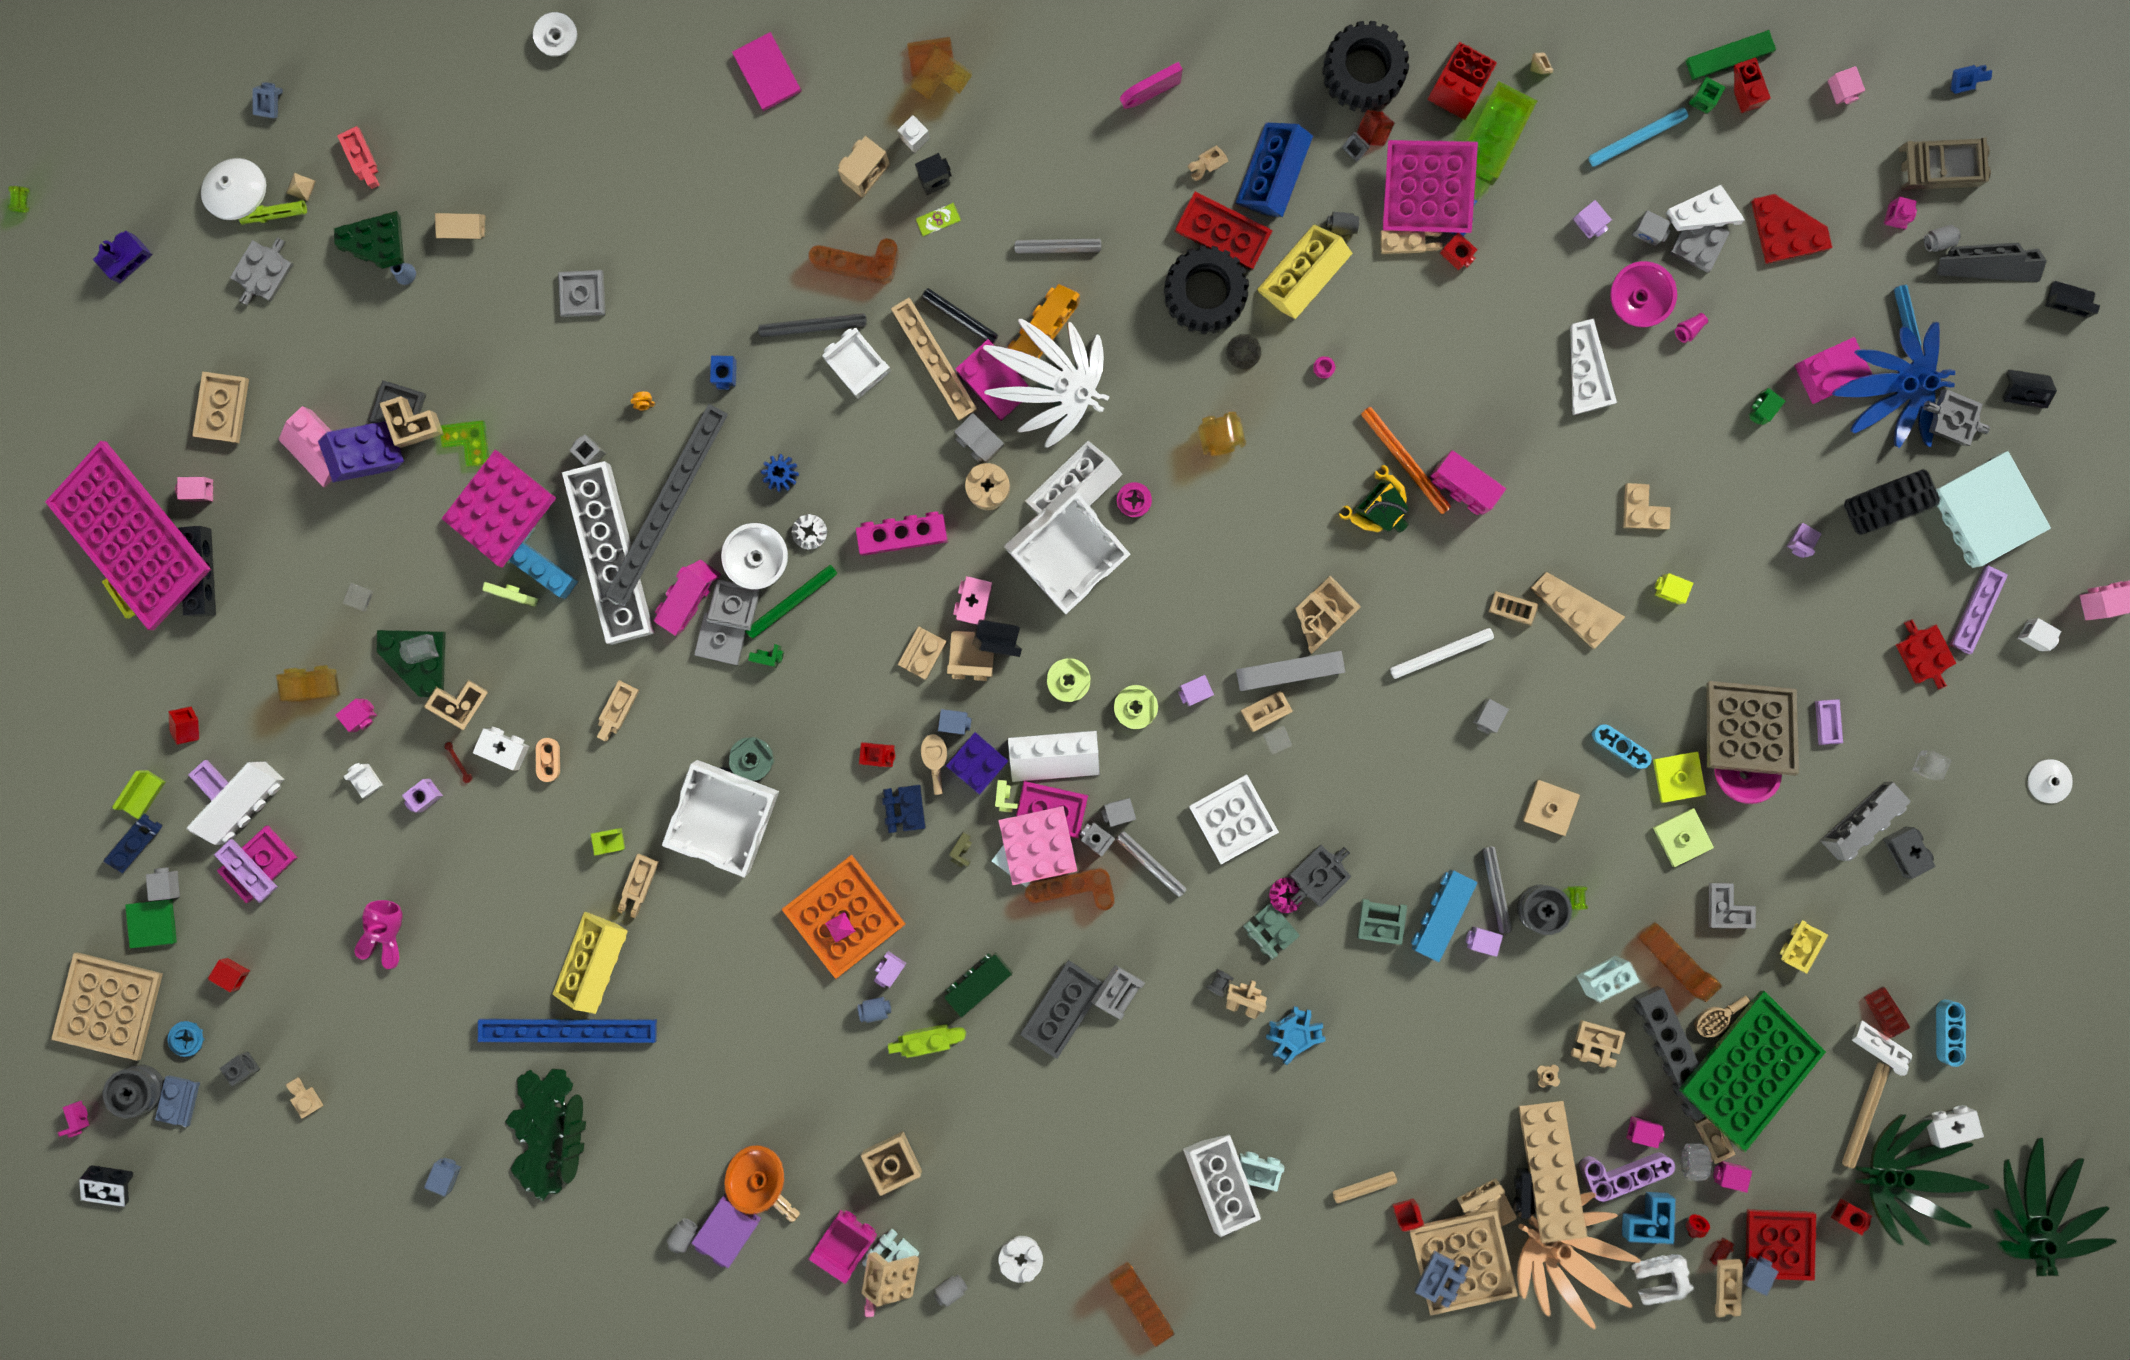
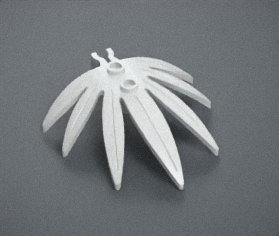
M1018 319V323L1032 341L1062 371L1036 357L1016 350L991 345H984L983 349L1014 371L1053 388V391L1035 387H1003L985 390L984 393L989 396L1017 402L1046 403L1060 401L1061 405L1038 414L1017 430L1018 432L1035 430L1049 425L1067 414L1047 438L1044 447L1048 448L1064 438L1078 424L1088 405H1092L1095 410L1103 412L1104 408L1099 406L1097 401L1091 399V397L1095 399L1101 398L1104 401L1109 399V396L1099 394L1095 390L1103 369V346L1100 336L1095 335L1090 349L1088 367L1087 354L1082 339L1073 324L1068 322L1067 330L1070 346L1078 367L1076 370L1065 353L1052 339L1027 321Z

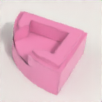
M866 1298L865 1316L874 1317L876 1306Z

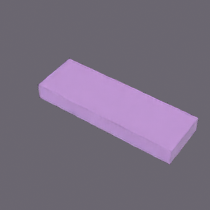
M230 839L214 854L259 903L263 902L278 888L233 839Z

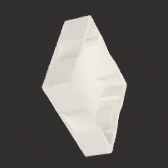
M1069 486L1004 546L1065 614L1089 594L1097 582L1108 576L1131 555L1114 534L1101 524L1096 513L1078 492Z
M696 760L690 765L680 793L678 808L671 818L662 846L690 857L706 860L718 868L745 878L751 871L779 791Z

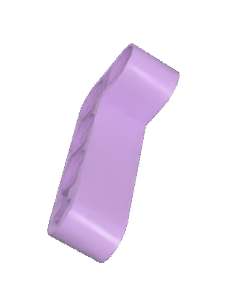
M1658 1152L1609 1172H1606L1602 1163L1591 1156L1584 1157L1580 1161L1579 1167L1589 1192L1596 1193V1188L1599 1185H1604V1191L1595 1196L1597 1200L1604 1202L1669 1177L1675 1170V1163L1663 1153ZM1661 1161H1664V1163L1662 1164L1663 1168H1659L1661 1166ZM1591 1164H1596V1170L1593 1173H1588V1167ZM1641 1168H1645L1644 1176L1638 1178V1171ZM1624 1176L1625 1182L1617 1186L1618 1178Z

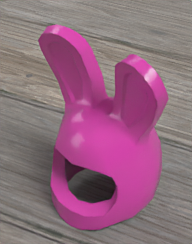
M377 900L365 906L363 911V928L365 933L356 944L354 951L356 957L367 959L373 954L377 942H382L383 967L394 969L397 966L399 951L396 935L401 928L403 913L398 904L387 900Z

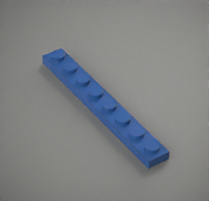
M657 1019L478 1020V1042L655 1043L657 1041Z

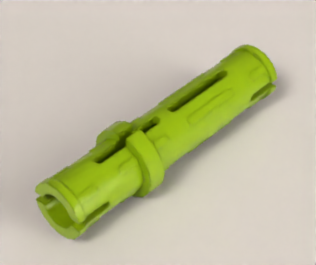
M303 200L267 207L260 205L251 214L240 218L239 221L244 225L253 222L266 223L271 219L301 214L305 215L307 214V206Z

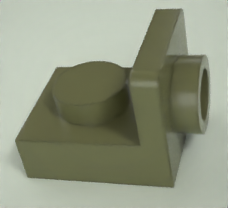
M966 832L962 833L949 856L953 857L951 861L960 867H963V865L968 867L970 864L969 860L960 855L961 852L966 854L972 844L969 841L971 836Z

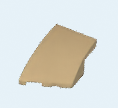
M1329 576L1296 607L1311 654L1361 608L1332 576Z

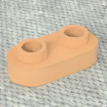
M543 738L536 745V774L544 782H552L560 775V746L552 738ZM547 745H551L552 751L550 753L546 752ZM547 767L552 768L553 772L551 775L546 773Z

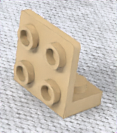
M1496 1178L1457 1198L1465 1215L1496 1208L1501 1227L1517 1219L1504 1194V1190Z
M876 1252L868 1253L861 1294L877 1307L911 1298L913 1296L919 1258L915 1255L887 1262Z

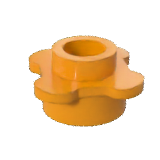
M637 392L630 400L634 404L633 408L638 410H647L655 405L649 392Z

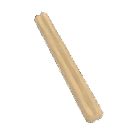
M1878 1062L1842 1160V1164L1846 1167L1853 1169L1856 1167L1891 1069L1889 1065Z

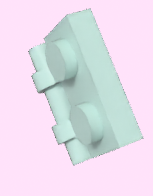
M891 1229L887 1234H883L880 1237V1242L874 1249H870L866 1253L867 1257L862 1261V1264L866 1267L868 1253L876 1252L880 1255L886 1247L891 1250L885 1258L887 1262L915 1255L918 1256L920 1252L904 1238L896 1244L893 1240L898 1234L895 1230Z

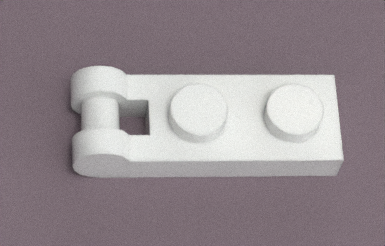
M1860 1021L1856 1025L1852 1041L1891 1066L1896 1074L1906 1075L1909 1069L1907 1064L1911 1062L1912 1054L1864 1021Z

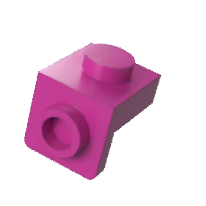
M82 1101L62 1107L69 1128L58 1132L59 1137L66 1134L68 1138L82 1133V1128L90 1126L87 1118L88 1112Z

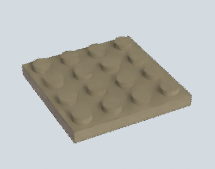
M1715 681L1706 683L1707 768L1792 776L1799 774L1797 689Z

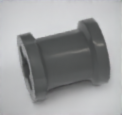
M1217 968L1216 976L1206 988L1224 997L1225 989L1234 978Z

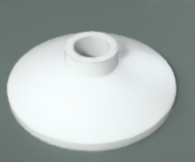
M558 12L545 14L534 26V42L547 55H564L576 43V26L565 14ZM556 34L561 35L558 40H554Z
M2042 760L2035 764L2029 772V790L2041 802H2060L2068 796L2072 789L2073 780L2071 772L2060 761ZM2053 778L2056 779L2055 785L2051 782Z

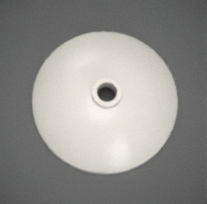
M240 158L225 160L213 167L206 175L201 187L203 204L210 213L218 218L225 220L243 218L256 210V207L263 201L266 193V179L259 167L249 160Z
M749 523L736 528L729 534L722 547L721 560L726 574L733 582L748 589H762L774 584L783 575L788 562V551L785 541L776 530L764 524ZM760 554L761 559L755 562L753 559L754 555Z

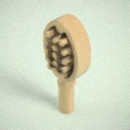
M931 734L922 742L921 756L926 767L932 771L934 795L943 794L941 768L947 760V747L940 736Z
M1745 995L1730 1006L1728 1005L1725 1009L1711 1007L1702 1011L1695 1020V1031L1703 1037H1715L1721 1034L1729 1026L1730 1016L1750 1003L1749 998Z

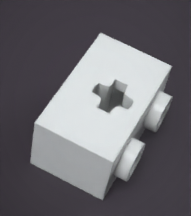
M493 726L491 729H483L473 753L513 771L519 770L529 748L528 745L524 744L525 740L514 735L511 738L503 735L505 731ZM499 744H503V747L506 748L505 751H501V748L498 747Z
M1966 1105L1956 1106L1953 1108V1111L1949 1112L1937 1111L1932 1113V1116L1924 1118L1933 1119L1927 1126L1931 1144L1939 1148L1984 1137L1977 1111L1968 1108Z

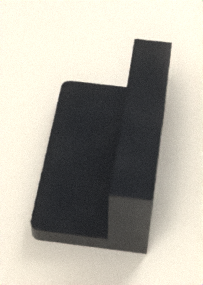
M2058 281L2051 283L2045 304L2046 307L2085 318L2098 314L2100 305L2093 303L2095 292Z
M2010 369L2007 371L2006 375L2010 383L2002 397L2004 402L2048 409L2057 392L2051 376Z
M980 619L972 644L980 651L1020 657L1022 648L1016 644L1020 627Z

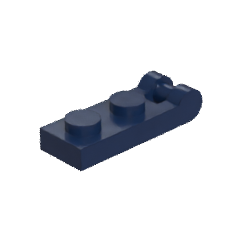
M142 813L107 854L103 862L123 874L163 825L159 822L154 823L148 819V815ZM144 826L149 831L145 833L140 828Z

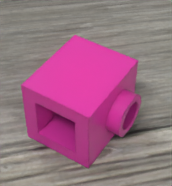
M355 698L335 716L348 732H357L360 729L368 728L373 723L372 719L377 715L373 711L375 708L370 701Z

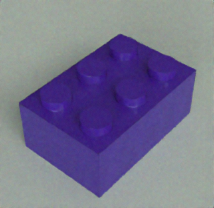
M386 421L329 431L318 440L333 483L393 471L404 462L400 448L393 443Z

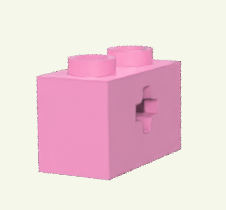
M967 576L965 581L961 580L958 592L962 594L961 601L956 602L953 615H957V621L977 625L980 619H985L993 585L992 582ZM972 595H975L978 604L975 603L973 607H970L967 598L971 599Z

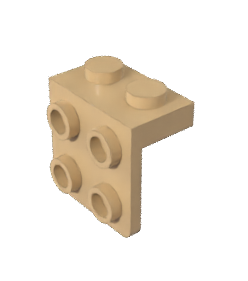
M953 631L951 633L947 674H951L952 679L965 680V676H974V680L987 681V677H992L994 653L980 651L972 644L975 632Z

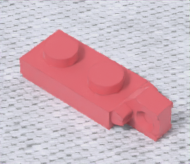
M356 126L337 135L350 165L359 179H365L371 189L380 186L375 176L379 172L360 128Z

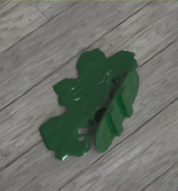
M551 1069L543 1081L532 1070L526 1071L524 1075L521 1074L517 1079V1095L522 1099L525 1107L513 1110L505 1121L511 1129L515 1130L518 1140L528 1144V1150L516 1157L511 1167V1172L516 1179L520 1180L521 1186L525 1191L534 1192L536 1199L544 1201L548 1194H557L562 1190L563 1184L561 1178L557 1175L560 1167L562 1180L565 1183L573 1181L578 1170L579 1154L584 1152V1143L580 1142L581 1131L586 1130V1121L582 1120L583 1100L580 1095L575 1094L571 1097L567 1106L564 1103L565 1096L572 1090L573 1083L566 1076V1071L563 1069ZM555 1103H560L561 1108L555 1107ZM565 1115L564 1132L559 1122L560 1116ZM558 1137L563 1138L562 1156H559L554 1149V1143ZM550 1153H554L555 1157H551ZM557 1160V1163H554L555 1167L549 1170L546 1169L548 1162ZM551 1172H554L553 1177L549 1176Z

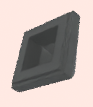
M1353 132L1342 148L1358 162L1370 146L1356 132Z

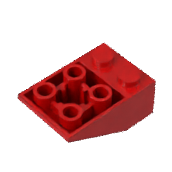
M1459 41L1427 100L1466 120L1497 62Z

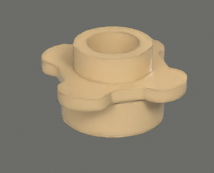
M1540 1065L1537 1068L1539 1086L1553 1085L1556 1087L1560 1084L1558 1079L1559 1067L1557 1065Z

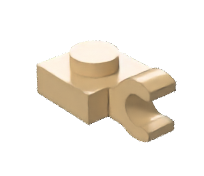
M1216 145L1199 155V160L1191 162L1187 167L1191 172L1197 169L1191 175L1197 181L1203 177L1206 170L1209 172L1216 170L1228 162L1226 154Z
M299 1077L286 1084L288 1090L296 1096L290 1101L301 1119L323 1106L313 1087L306 1090Z

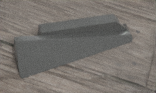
M2020 243L1952 247L1946 257L1940 258L1937 274L1943 276L2039 282L2047 260L2040 249L2024 251Z

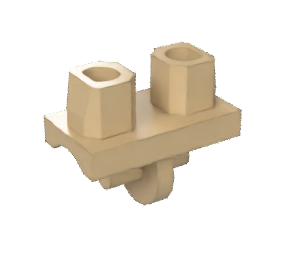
M1251 980L1249 985L1241 983L1239 987L1229 984L1226 1008L1237 1011L1240 1004L1247 1006L1245 1015L1256 1019L1260 1012L1264 1013L1267 997L1261 995L1262 990L1255 988L1256 981Z

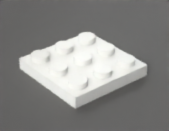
M1247 774L1189 806L1220 864L1279 833Z

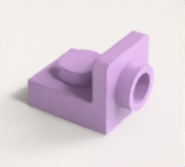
M1800 523L1787 547L1792 549V553L1798 557L1813 556L1815 553L1813 548L1819 540L1821 533L1804 523Z

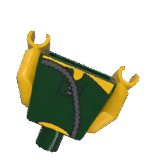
M1381 465V469L1385 474L1380 475L1375 470V478L1380 481L1354 509L1356 513H1352L1349 506H1343L1350 513L1348 516H1343L1339 513V516L1343 520L1351 519L1353 524L1363 530L1373 532L1384 530L1389 532L1394 527L1398 533H1401L1408 526V523L1402 518L1409 510L1406 505L1405 487L1393 475L1388 474L1387 466Z

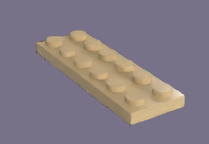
M1564 1101L1518 1106L1528 1169L1531 1173V1186L1541 1243L1586 1238L1587 1232Z

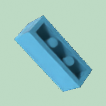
M524 542L521 543L509 559L511 563L560 598L566 599L579 582Z

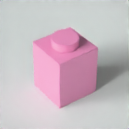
M1856 66L1838 72L1827 80L1836 104L1843 102L1846 105L1859 100L1858 96L1865 91Z
M177 477L175 485L177 499L185 502L213 501V480L206 477Z

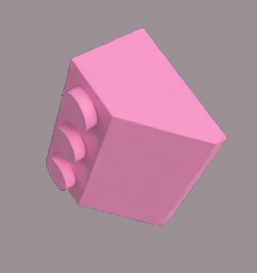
M302 406L286 421L278 440L323 487H326L332 479L318 440L331 430L312 410Z

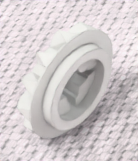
M807 514L799 517L793 523L791 533L798 546L811 550L818 548L824 543L827 536V528L821 518ZM814 523L812 530L818 536L809 535L805 539L806 533L801 528H809Z

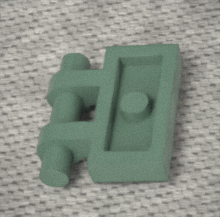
M1271 902L1254 915L1260 923L1254 926L1248 921L1243 925L1250 939H1254L1261 947V952L1264 955L1267 954L1271 960L1278 955L1273 949L1276 944L1284 950L1300 936L1285 917L1272 906ZM1263 929H1266L1272 936L1268 942L1260 933Z

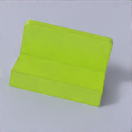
M148 770L135 771L112 808L124 810L138 819L142 813L147 812L166 782Z

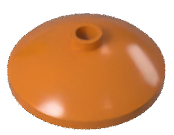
M758 1145L749 1146L739 1151L731 1160L725 1175V1191L728 1200L735 1209L746 1214H758L769 1209L777 1201L784 1183V1170L777 1154L767 1147Z

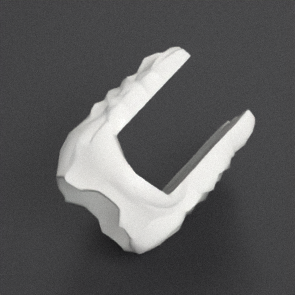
M1661 1255L1632 1264V1270H1635L1636 1278L1672 1272L1671 1284L1638 1290L1644 1305L1682 1300L1694 1290L1687 1277L1689 1274L1687 1261L1681 1255Z

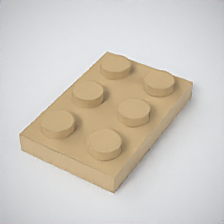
M202 371L193 437L239 444L249 384L248 378Z

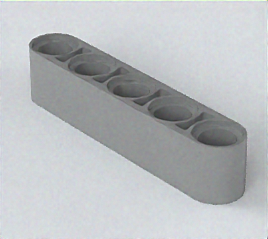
M1342 651L1236 669L1240 691L1346 672Z

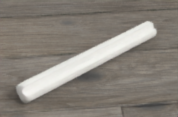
M1490 628L1482 630L1390 668V672L1393 678H1399L1494 639L1493 632Z

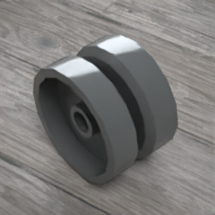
M1536 884L1528 887L1521 893L1517 902V914L1526 928L1542 935H1553L1561 932L1568 926L1572 917V905L1563 891L1549 885ZM1543 907H1546L1545 912H1542Z
M134 1065L112 1074L106 1081L103 1088V1101L113 1115L121 1118H134L159 1105L164 1080L155 1068L148 1065Z

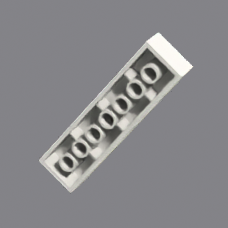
M604 461L562 472L606 644L613 645L654 634L641 580L637 583L626 606L605 597L607 590L632 546L611 465Z

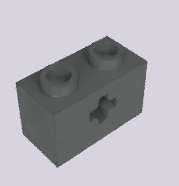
M1906 826L1883 838L1903 878L1913 879L1936 867L1933 862V854L1925 847L1923 835L1915 827Z

